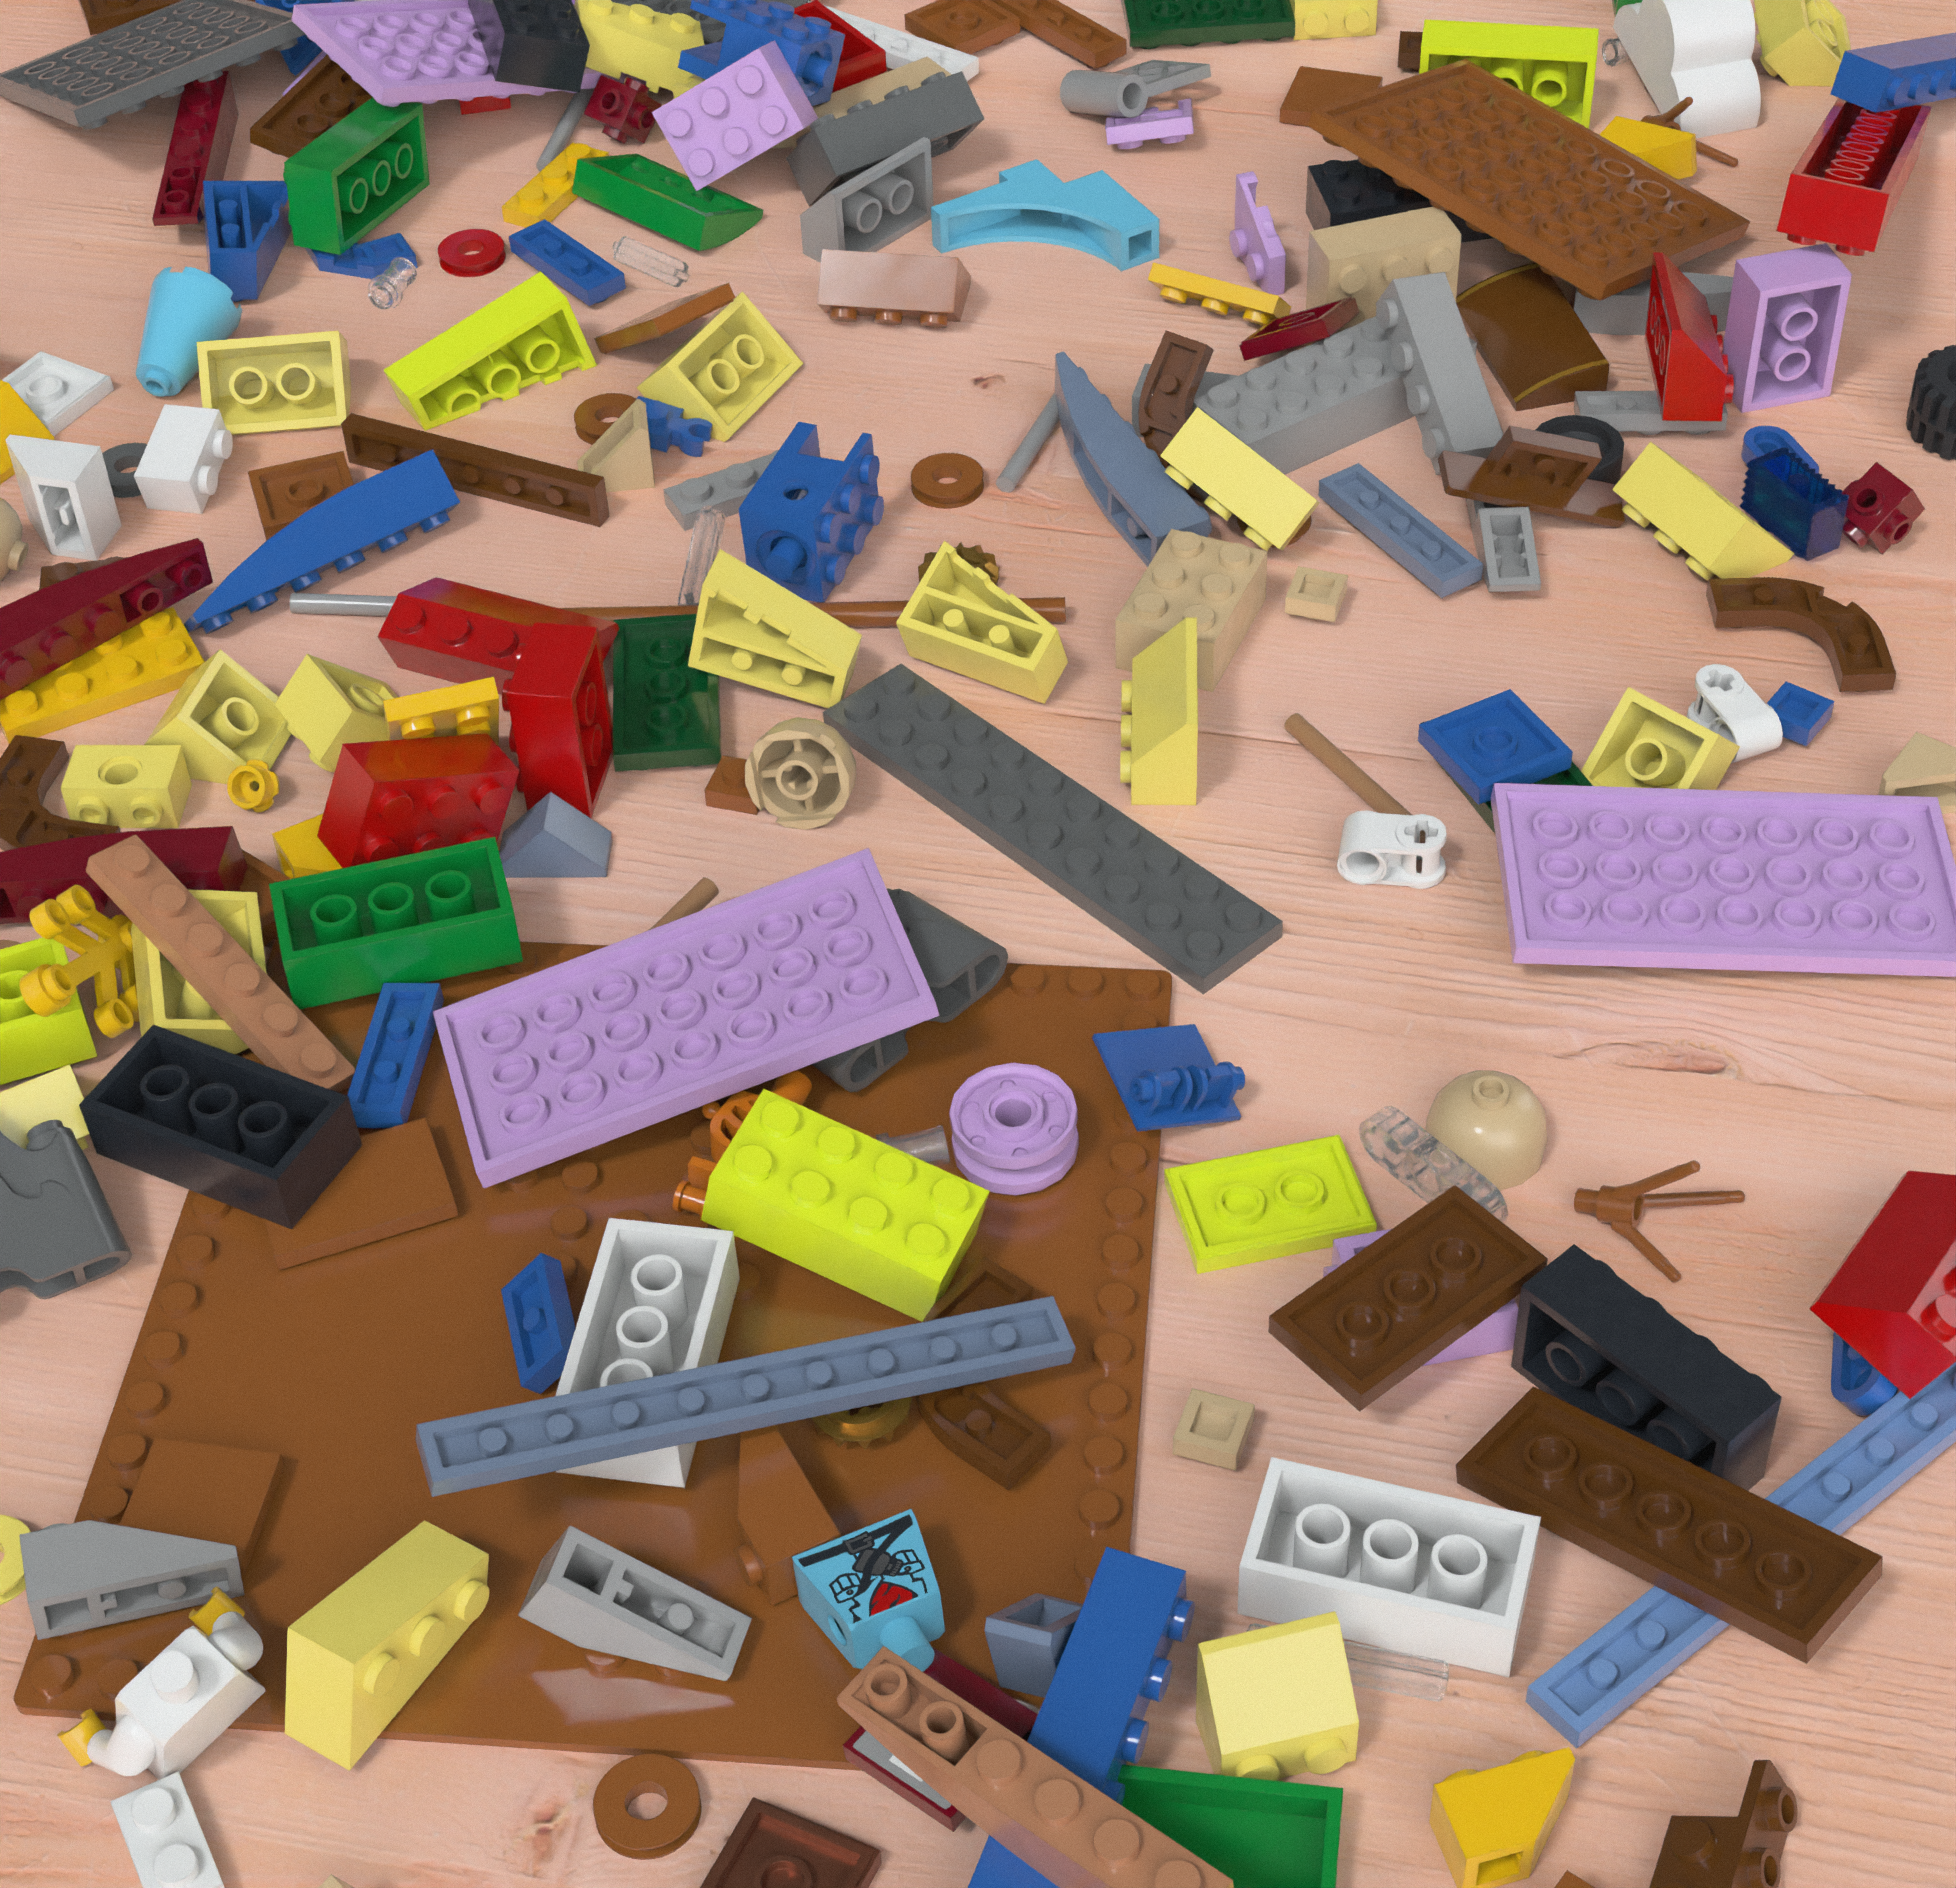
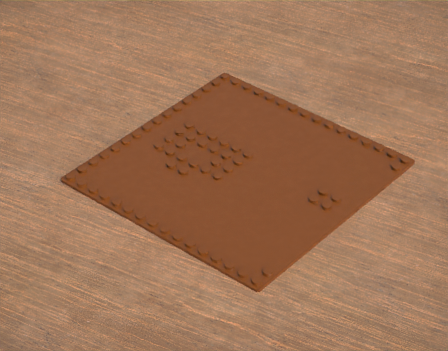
M277 937L266 965V972L293 1002ZM520 941L523 962L426 983L440 984L444 997L443 1008L609 945ZM1007 963L1004 974L998 983L953 1020L945 1023L924 1021L912 1026L905 1035V1040L908 1044V1054L862 1090L850 1093L813 1065L797 1070L806 1075L812 1084V1090L803 1104L804 1107L967 1181L969 1180L956 1165L951 1138L953 1132L950 1125L949 1112L954 1094L969 1077L988 1067L1002 1064L1020 1063L1037 1065L1058 1075L1073 1092L1078 1113L1076 1128L1079 1136L1075 1163L1061 1180L1041 1191L1021 1195L989 1192L977 1233L946 1290L947 1292L983 1257H986L1032 1286L1033 1300L1050 1296L1054 1297L1076 1348L1071 1363L983 1381L1000 1400L1050 1432L1051 1449L1008 1491L959 1458L935 1437L919 1411L915 1396H911L912 1403L909 1409L908 1424L899 1425L895 1429L891 1441L882 1437L871 1440L866 1450L858 1442L850 1441L845 1442L838 1448L832 1436L817 1434L812 1418L775 1425L841 1537L912 1509L941 1595L945 1632L940 1638L929 1642L931 1647L942 1652L1036 1714H1039L1045 1698L999 1686L984 1631L986 1617L1035 1593L1083 1604L1106 1547L1130 1554L1162 1129L1137 1132L1092 1036L1097 1033L1168 1027L1170 1023L1172 975L1165 970ZM380 992L300 1010L356 1069ZM436 1026L407 1123L426 1117L456 1203L457 1217L278 1270L263 1218L192 1190L188 1191L74 1523L92 1520L120 1525L155 1437L282 1454L285 1468L245 1576L241 1575L244 1595L231 1598L245 1611V1620L262 1639L263 1654L256 1665L247 1671L266 1691L233 1721L227 1729L285 1732L288 1627L425 1520L489 1554L487 1586L490 1591L489 1599L481 1615L472 1622L377 1739L632 1756L661 1754L677 1759L862 1771L846 1760L842 1746L861 1725L846 1713L837 1702L838 1695L862 1669L854 1668L804 1610L799 1601L798 1594L771 1606L758 1583L752 1586L746 1584L736 1564L733 1549L741 1545L737 1520L740 1432L696 1442L685 1488L553 1471L434 1497L431 1496L415 1440L417 1424L554 1397L556 1395L561 1376L541 1394L521 1387L501 1289L540 1253L561 1261L576 1328L609 1218L721 1230L713 1225L701 1222L699 1214L686 1210L677 1212L672 1207L674 1194L679 1183L682 1180L689 1181L688 1163L692 1156L715 1162L711 1156L710 1121L712 1119H708L703 1115L702 1106L490 1187L483 1188L475 1171ZM250 1048L236 1054L265 1065ZM777 1078L750 1087L744 1091L760 1095L763 1089L770 1091ZM349 1088L340 1093L347 1096ZM731 1095L716 1100V1102L722 1107ZM358 1128L360 1136H364L387 1128ZM734 1236L740 1279L717 1364L921 1323V1321ZM863 1407L849 1409L850 1416L858 1414ZM571 1525L752 1618L731 1676L726 1681L579 1647L519 1617V1611L542 1558ZM205 1604L41 1640L37 1639L35 1633L14 1694V1702L18 1711L23 1715L82 1719L81 1714L88 1709H92L100 1720L116 1721L115 1698L119 1692L183 1631L191 1626L201 1630L188 1617L193 1609L197 1612Z

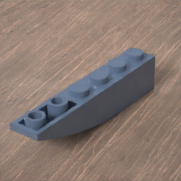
M1064 351L1055 354V397L1060 424L1071 457L1086 488L1113 527L1147 567L1171 529L1193 532L1197 535L1208 537L1212 531V524L1207 511L1192 500L1182 485L1164 472L1166 468L1161 464L1156 452L1146 447L1136 435L1131 423L1124 421L1113 409L1109 398L1105 394H1100L1093 386L1084 369L1077 367Z

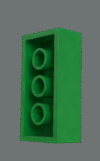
M372 97L284 162L283 178L287 185L290 208L288 220L292 227L295 246L341 255L430 185L422 103L405 102L395 107H389L377 103L374 97Z
M495 837L269 884L282 962L293 1003L299 1009L379 993L383 983H426L523 962L515 914Z

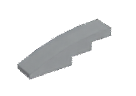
M1682 272L1706 297L1710 315H1717V332L1725 331L1733 277ZM1650 279L1601 301L1584 297L1576 288L1574 311L1589 333L1645 335Z
M1466 499L1478 559L1483 563L1482 574L1488 592L1540 590L1541 580L1529 507H1507Z

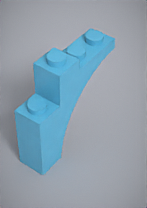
M1036 159L999 172V184L931 207L933 246L941 254L959 248L986 243L1038 242L1060 245L1089 253L1112 264L1120 271L1159 258L1160 219L1103 170L1064 183Z

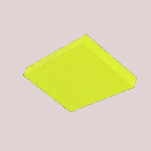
M1340 1134L1164 1169V1184L1197 1274L1333 1247V1239L1376 1232L1377 1223Z

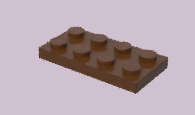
M1454 1185L1269 1316L1268 1332L1360 1412L1521 1294L1522 1285L1547 1266L1548 1258Z

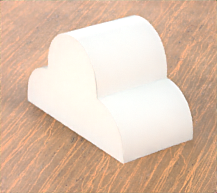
M1643 0L1641 3L1624 5L1618 10L1613 28L1660 113L1668 112L1686 97L1693 98L1692 105L1674 119V122L1680 125L1681 131L1696 134V138L1757 127L1761 108V94L1758 75L1751 60L1755 44V18L1750 0Z

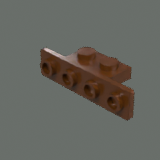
M1510 425L1487 458L1444 450L1438 457L1444 491L1448 495L1507 507H1529V510L1533 512L1620 528L1626 520L1622 511L1623 507L1620 496L1612 490L1615 484L1587 479L1602 459L1598 443Z
M1754 1760L1738 1817L1671 1815L1649 1888L1779 1887L1781 1877L1780 1860L1788 1832H1791L1796 1825L1798 1809L1793 1791L1787 1787L1771 1760Z

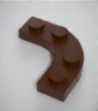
M1165 330L1144 381L1138 411L1140 435L1144 437L1146 447L1156 452L1161 464L1166 469L1170 463L1160 455L1191 416L1196 392L1214 352L1207 344ZM1195 483L1192 484L1189 490L1184 488L1192 499L1202 503L1209 496L1207 492Z
M1754 577L1708 580L1706 597L1715 628L1772 626L1789 628L1807 634L1821 644L1827 653L1840 692L1893 690L1896 671L1882 631L1872 617L1853 601L1844 606L1835 600L1823 596L1824 587L1787 578Z
M15 735L1 756L0 848L3 851L69 838L121 832L119 826L63 818L51 814L42 806L47 791L69 758L64 741Z
M983 1257L933 1305L923 1322L1033 1300V1287L988 1258ZM983 1381L915 1396L919 1411L935 1437L959 1458L1008 1491L1051 1449L1050 1432L1000 1400Z

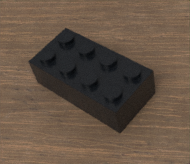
M468 0V5L495 81L580 93L590 44L572 0Z
M1358 159L1349 161L1329 160L1324 164L1308 166L1306 214L1314 230L1433 207L1427 197L1415 190L1400 187L1393 181L1392 176L1378 168L1365 166ZM1445 211L1460 231L1461 243L1494 238L1487 233L1472 230L1466 225L1464 219L1450 211Z
M152 1025L79 1104L97 1154L289 1229H293L362 1146L348 1096L156 1025Z
M1575 1244L1522 1285L1511 1367L1540 1390L1747 1491L1764 1477L1782 1398L1771 1389L1764 1379L1756 1374L1747 1372L1720 1352L1716 1345L1707 1337L1694 1333L1667 1313L1658 1301L1644 1296L1618 1277L1609 1265L1601 1260H1595Z

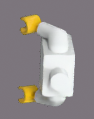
M216 1586L211 1590L213 1593L212 1597L200 1610L196 1612L193 1609L189 1613L188 1618L201 1630L191 1626L183 1631L119 1692L115 1698L116 1726L114 1731L108 1730L92 1709H88L81 1714L83 1719L70 1730L66 1732L61 1731L57 1734L58 1738L81 1767L94 1762L123 1776H135L148 1769L158 1780L178 1771L180 1774L266 1691L247 1671L256 1665L263 1654L262 1639L245 1620V1611L219 1587Z

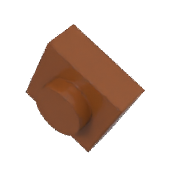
M722 755L704 790L706 806L753 815L758 814L759 808L752 802L745 785V763L747 759Z

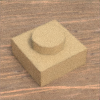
M1298 566L1285 597V613L1313 620L1320 619L1335 622L1347 592L1348 575Z
M1192 1388L1173 1436V1454L1236 1471L1254 1422L1255 1404Z

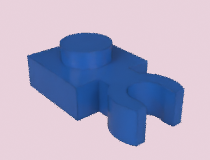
M642 396L637 397V399L646 404L651 448L667 453L672 444L679 446L680 450L689 456H702L704 441L709 442L711 439L712 423L701 418L683 419L684 409Z

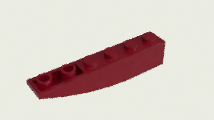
M222 71L223 75L214 80L199 82L196 79L184 84L185 90L181 95L152 217L154 226L199 224L204 218L203 181H223L239 115L229 71Z
M195 538L115 561L42 588L1 607L0 700L213 583L203 542Z
M233 826L127 831L69 838L0 852V924L31 923L29 914L33 908L48 899L56 900L59 894L74 885H79L86 889L95 903L96 911L106 917L126 916L87 874L86 868L90 856L135 834L187 890L240 891L239 888L243 883L248 866Z

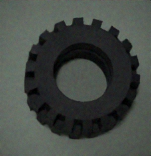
M1956 345L1946 346L1944 350H1934L1928 354V358H1922L1918 363L1906 416L1907 430L1911 431L1913 440L1917 443H1922V448L1928 452L1938 453L1941 458L1947 460H1956Z

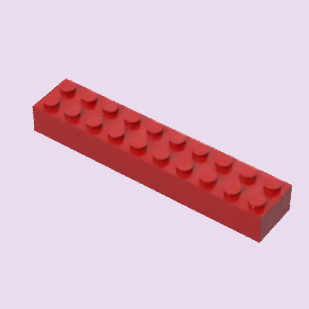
M1838 98L1790 174L1776 231L1786 233L1787 240L1801 245H1815L1817 240L1836 244L1835 250L1847 255L1863 256L1865 251L1875 252L1918 160L1932 107L1919 104L1875 113Z

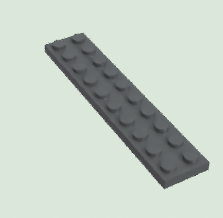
M903 664L897 665L823 712L824 723L835 728L853 749L1203 995L1282 938V920Z

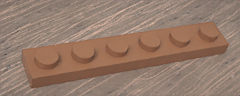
M136 834L89 857L86 868L87 874L267 1067L338 1093L350 1087L356 1069Z

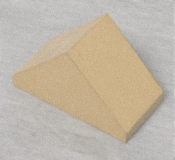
M637 399L577 461L579 471L604 477L606 493L655 488L646 404L640 399Z
M1916 732L1882 775L1878 795L1938 797L1942 814L1956 813V747Z

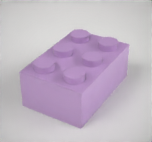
M775 40L756 49L651 112L696 191L819 119Z
M1827 243L1736 260L1722 354L1728 355V374H1733L1734 378L1732 401L1741 413L1830 396L1852 274Z

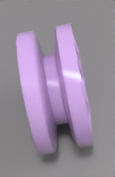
M1008 1063L991 1066L969 1077L954 1094L949 1112L950 1125L953 1132L951 1138L952 1149L957 1167L971 1183L993 1193L1021 1195L1037 1192L1061 1180L1075 1163L1079 1145V1136L1076 1128L1078 1120L1077 1106L1072 1090L1058 1075L1037 1065Z

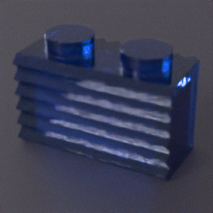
M1782 447L1748 462L1746 466L1749 469L1745 473L1748 477L1744 480L1746 486L1742 489L1745 493L1741 497L1743 502L1739 507L1757 520L1758 524L1766 531L1773 533L1789 546L1795 556L1809 561L1839 548L1849 495L1842 494L1841 489H1835L1836 484H1829V479H1824L1822 474L1815 473L1816 469L1808 468L1809 464L1802 463V458H1795L1796 453H1790L1789 448Z

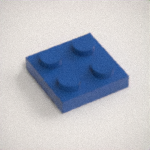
M1511 689L1419 724L1418 742L1478 805L1491 800L1494 783L1532 784L1571 768L1573 751Z

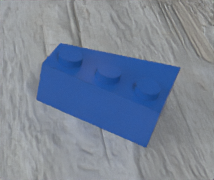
M203 181L204 229L209 274L219 279L233 292L232 302L258 299L292 231L288 220L290 208L287 185L284 181Z

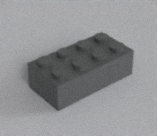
M960 71L947 77L944 72H938L924 79L920 83L921 87L909 90L908 86L905 85L884 96L885 100L873 105L870 99L849 108L847 110L848 115L835 119L834 114H828L812 122L809 125L811 131L796 140L797 147L786 158L808 205L815 204L828 192L923 137L931 141V158L955 149L984 120V116L963 72Z

